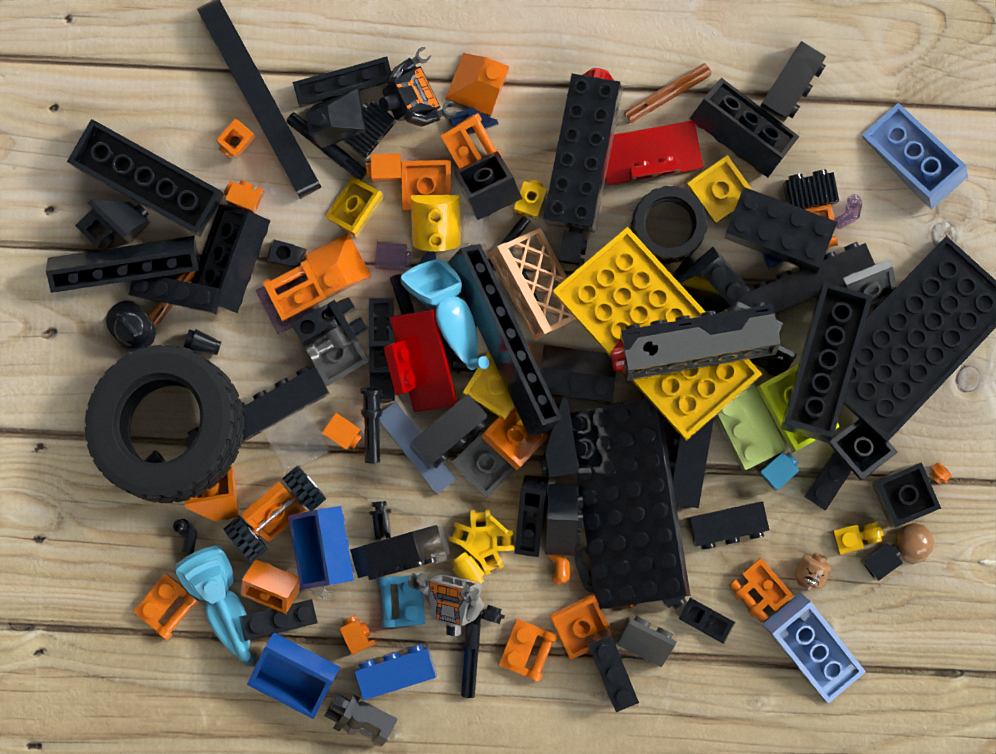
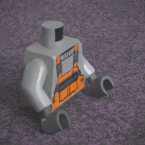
M412 573L407 582L412 589L420 590L425 595L434 620L446 622L447 635L459 636L461 634V626L474 621L483 610L484 603L480 597L482 583L446 574H440L427 581L426 574L420 573L417 576L415 573Z

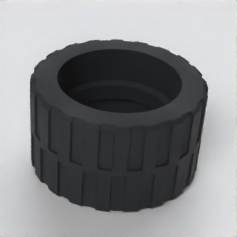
M666 185L651 190L650 193L642 197L632 216V232L659 262L664 264L677 263L690 256L700 246L707 232V214H705L703 204H701L696 195L679 186ZM660 203H676L682 206L691 217L692 230L690 236L683 244L677 247L666 248L657 245L650 239L646 231L647 215L653 207Z

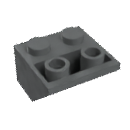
M635 616L634 620L628 617L616 645L662 667L677 641L672 639L674 634L660 627L655 631L649 628L650 622L638 616Z

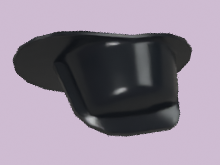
M126 300L118 302L110 309L106 318L107 328L124 349L132 352L143 347L148 348V346L152 345L156 335L155 325L140 306Z

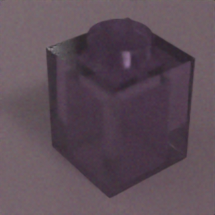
M377 241L375 268L405 271L406 265H411L412 251H407V244Z

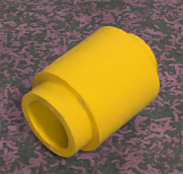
M467 551L450 562L454 567L452 570L457 577L479 583L484 582L482 576L485 575V572L472 555L470 556Z

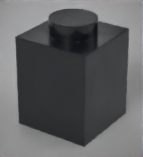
M883 543L860 560L875 581L881 580L903 564L899 559L902 556L900 551L894 544L890 546L888 543Z

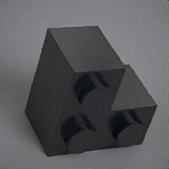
M548 484L545 554L575 556L576 546L581 545V531H577V528H582L583 513H578V511H582L583 496H578V485Z

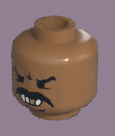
M814 552L813 555H804L795 571V577L798 579L797 583L811 591L823 588L831 572V566L826 562L827 557L817 552Z

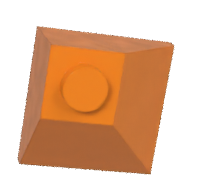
M463 53L445 99L467 108H473L491 117L509 73V66L487 57Z
M349 233L305 255L327 299L371 277Z
M231 464V468L226 475L221 477L219 482L210 490L207 489L205 493L184 501L185 508L213 521L240 516L233 465Z

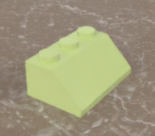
M752 383L715 415L742 471L787 449L755 383Z

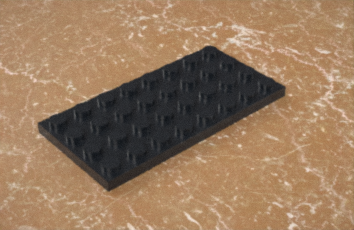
M947 235L868 316L865 322L843 404L885 443L900 430L996 328V280Z
M648 398L570 413L579 469L576 478L579 496H583V523L594 595L599 603V610L691 596L662 414Z

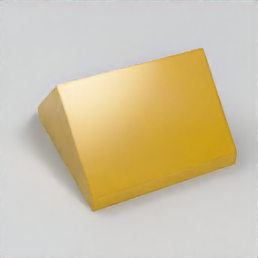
M351 177L325 218L357 238L384 198L383 193Z

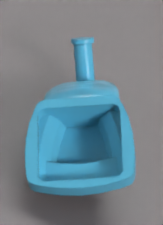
M435 259L419 264L405 272L401 276V284L407 291L417 297L418 301L423 305L435 310L438 327L454 353L466 363L468 369H486L489 366L488 358L484 356L477 358L478 338L471 311L467 303L457 297L462 289V282L456 271L444 260Z
M214 545L185 557L175 565V571L180 582L193 597L198 600H206L205 614L207 620L222 644L230 652L238 656V659L244 665H254L255 657L249 653L250 640L244 641L239 616L247 614L240 598L234 592L229 591V588L234 583V577L230 561L223 548L219 545Z

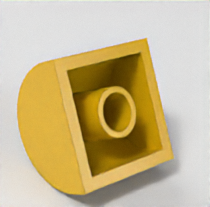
M460 194L411 195L412 245L415 248L424 251H447L461 245Z

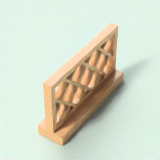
M541 228L535 229L508 243H503L488 253L491 262L534 341L576 320L573 315L564 312L565 306L561 302L559 309L548 305L550 295L556 297L552 293L554 280L562 283L567 279V276ZM537 237L540 243L539 251L529 247L530 238ZM514 246L521 249L520 260L514 258L508 248ZM527 252L538 256L536 266L525 262ZM542 258L550 261L552 265L551 272L540 268ZM523 267L534 271L532 282L523 277ZM538 274L549 278L547 288L536 284ZM535 289L546 293L544 303L536 301L534 297ZM547 311L557 315L556 323L552 326L549 325L545 317Z

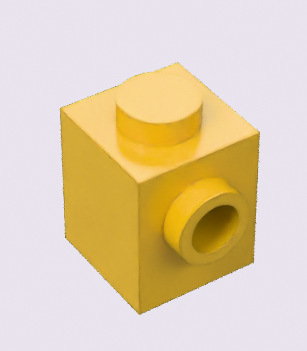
M532 179L529 182L524 181L520 190L522 199L516 202L514 212L537 220L547 193V189L543 188L544 184Z

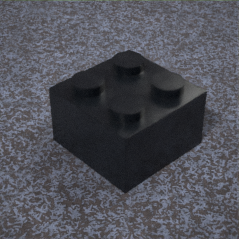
M498 151L454 171L460 189L477 220L490 216L492 213L522 199L514 177Z
M922 462L915 463L871 482L890 528H896L941 509Z

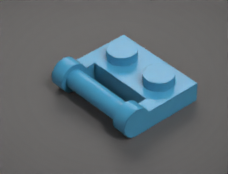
M411 575L377 578V584L380 585L383 618V620H380L381 628L425 624L423 593L420 590L412 589L407 582ZM391 584H397L400 619L392 618Z

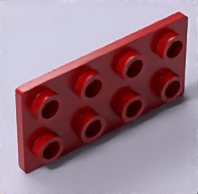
M686 121L614 134L606 174V184L610 186L702 169L703 162L695 123L693 121Z
M431 309L391 317L390 320L396 342L385 346L384 351L395 395L409 392L414 412L453 407L457 403L435 317V310Z

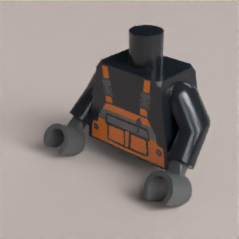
M426 47L419 48L414 58L411 59L409 57L394 67L387 79L388 86L382 90L384 97L379 100V106L383 112L391 110L397 121L406 120L407 123L420 127L440 121L443 116L447 119H452L457 111L449 113L445 110L454 105L453 101L445 102L443 108L438 110L441 107L421 66L416 67L418 63L424 64L429 61L431 55L426 59H422L419 56V53L425 50Z

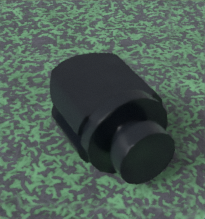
M386 501L372 502V507H375V511L369 512V515H372L376 539H381L379 514H382L385 538H391L389 513L392 512L391 509H385V506H387Z

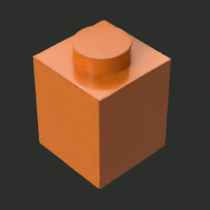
M401 153L371 154V161H366L367 176H371L372 182L402 181Z
M338 413L334 414L322 432L346 450L350 447L354 449L362 439V436L359 435L362 430Z

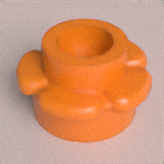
M940 462L930 466L932 472L929 475L938 484L942 482L949 483L948 479L952 474Z

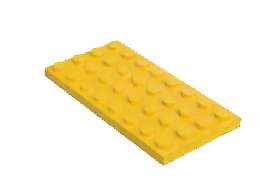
M628 227L552 292L609 356L611 350L620 340L621 331L625 330L626 326L639 324L640 327L650 326V323L656 320H665V323L673 322L675 318L689 315L690 318L700 317V314L705 312ZM748 359L631 381L687 441L755 382L762 373Z

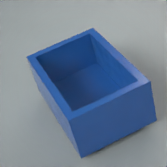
M342 507L323 508L289 515L300 589L354 581Z
M273 633L247 685L314 719L340 666Z
M421 643L408 647V653L402 655L395 651L384 655V660L375 662L374 658L361 662L359 664L360 668L355 670L363 700L436 678L437 672L429 646L423 648Z

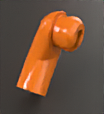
M547 555L556 565L555 574L552 576L553 582L556 585L566 583L570 578V562L564 555Z

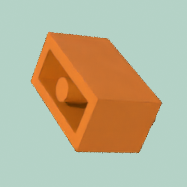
M255 560L242 579L241 596L286 614L299 594V578L291 572H286L269 563Z

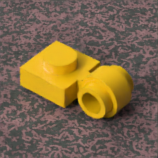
M878 522L863 525L864 530L860 532L858 524L833 530L839 554L864 549L862 540H867L868 545L881 542V536H884L882 527L878 526Z

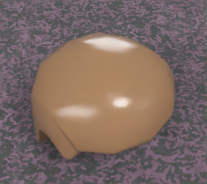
M912 523L905 525L897 534L896 545L903 560L916 564L925 561L932 552L934 539L932 533L924 525Z

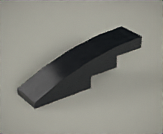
M369 298L370 387L382 388L380 401H395V391L384 351L385 346L395 342L390 320L394 316V298Z

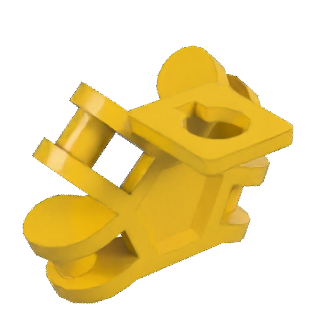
M485 509V512L476 513L475 510H470L471 527L454 522L453 527H455L453 536H449L448 541L464 547L481 563L486 575L491 574L490 571L498 567L500 569L504 568L497 551L515 550V546L512 545L511 541L514 530L508 531L490 515V509ZM476 522H486V527H476ZM464 531L469 532L466 542L462 540ZM497 536H501L502 546H497ZM493 554L495 558L486 562L484 558Z

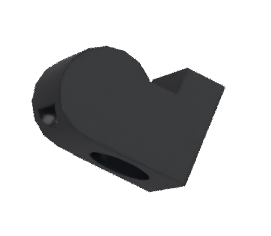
M273 239L266 262L296 268L304 261L307 249Z

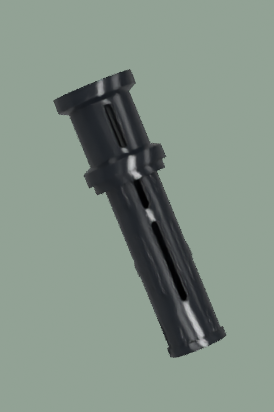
M365 387L360 389V393L363 394L361 414L365 422V463L376 464L381 462L379 422L383 414V409L380 408L382 388Z

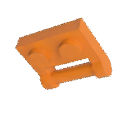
M479 113L473 114L463 122L440 134L459 169L482 159L466 132V129L471 126L487 154L490 155L498 151L502 157L500 150L495 148L480 122L482 118Z
M307 260L301 262L300 266L271 281L270 279L263 281L282 321L327 300ZM304 274L307 275L309 280L277 295L275 289Z
M165 573L133 612L163 638L168 640L173 635L171 633L192 606L196 607L200 601ZM179 596L183 597L185 601L163 626L158 622Z
M516 619L499 666L540 682L543 676L541 674L551 646L553 642L557 641L558 635ZM539 635L544 640L531 670L526 668L525 665L536 637Z

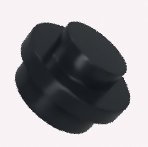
M488 605L487 609L483 608L481 611L483 612L482 619L500 624L501 619H504L505 615L501 614V608Z

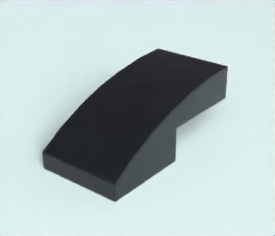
M691 597L679 617V620L725 644L736 623Z

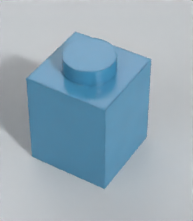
M781 452L758 473L774 491H777L800 470L796 467L798 462L790 453L785 455Z

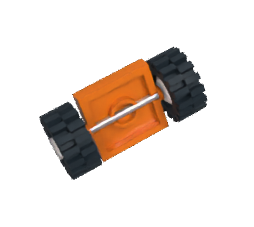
M298 465L282 478L292 490L291 493L278 482L241 514L244 519L237 516L223 528L235 546L252 563L268 550L264 542L257 536L258 534L269 543L290 525L289 515L306 511L298 500H301L310 511L326 500V497L315 482Z

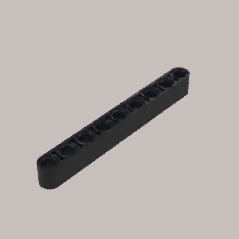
M212 0L197 8L299 198L302 199L322 188L221 1Z

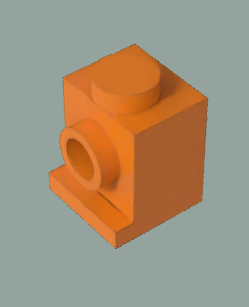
M235 118L216 140L221 145L218 150L227 158L233 155L237 159L250 143L256 139V136ZM234 138L240 139V143L237 146L231 144Z
M242 180L239 184L229 181L224 195L227 196L225 200L228 203L256 213L265 191L261 187H257L255 191L253 190L254 185Z
M356 615L342 621L344 626L339 629L352 655L376 644L374 639L370 641L368 639L371 633L365 621L360 623Z

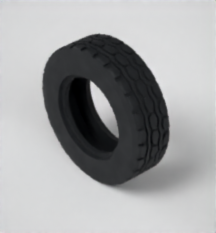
M160 344L148 346V348L143 347L117 360V363L112 365L104 373L105 375L99 379L87 404L88 410H86L84 422L86 423V427H84L85 439L88 442L87 447L90 456L94 458V464L100 472H103V476L116 487L146 501L154 503H173L175 501L178 503L187 501L191 497L195 498L205 493L207 489L210 490L230 470L231 464L235 462L239 453V447L242 445L244 436V416L242 413L244 410L241 399L238 398L239 394L229 377L202 355L176 345L166 344L162 346ZM180 386L189 389L196 398L200 410V426L193 443L183 454L173 460L163 463L143 461L136 453L130 437V423L136 407L143 398L159 388Z

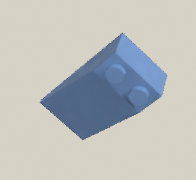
M899 103L862 134V137L931 210L968 178L967 166Z
M801 593L796 595L762 624L828 704L866 672L812 602Z

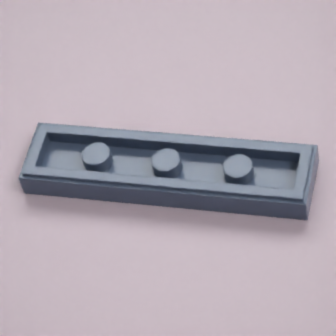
M396 401L387 407L380 417V422L436 494L440 493L456 480L455 476L444 463L437 469L434 466L428 469L409 447L410 443L421 433Z

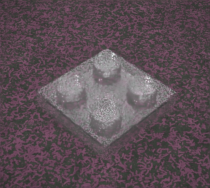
M307 407L263 430L286 474L297 465L302 467L331 451Z

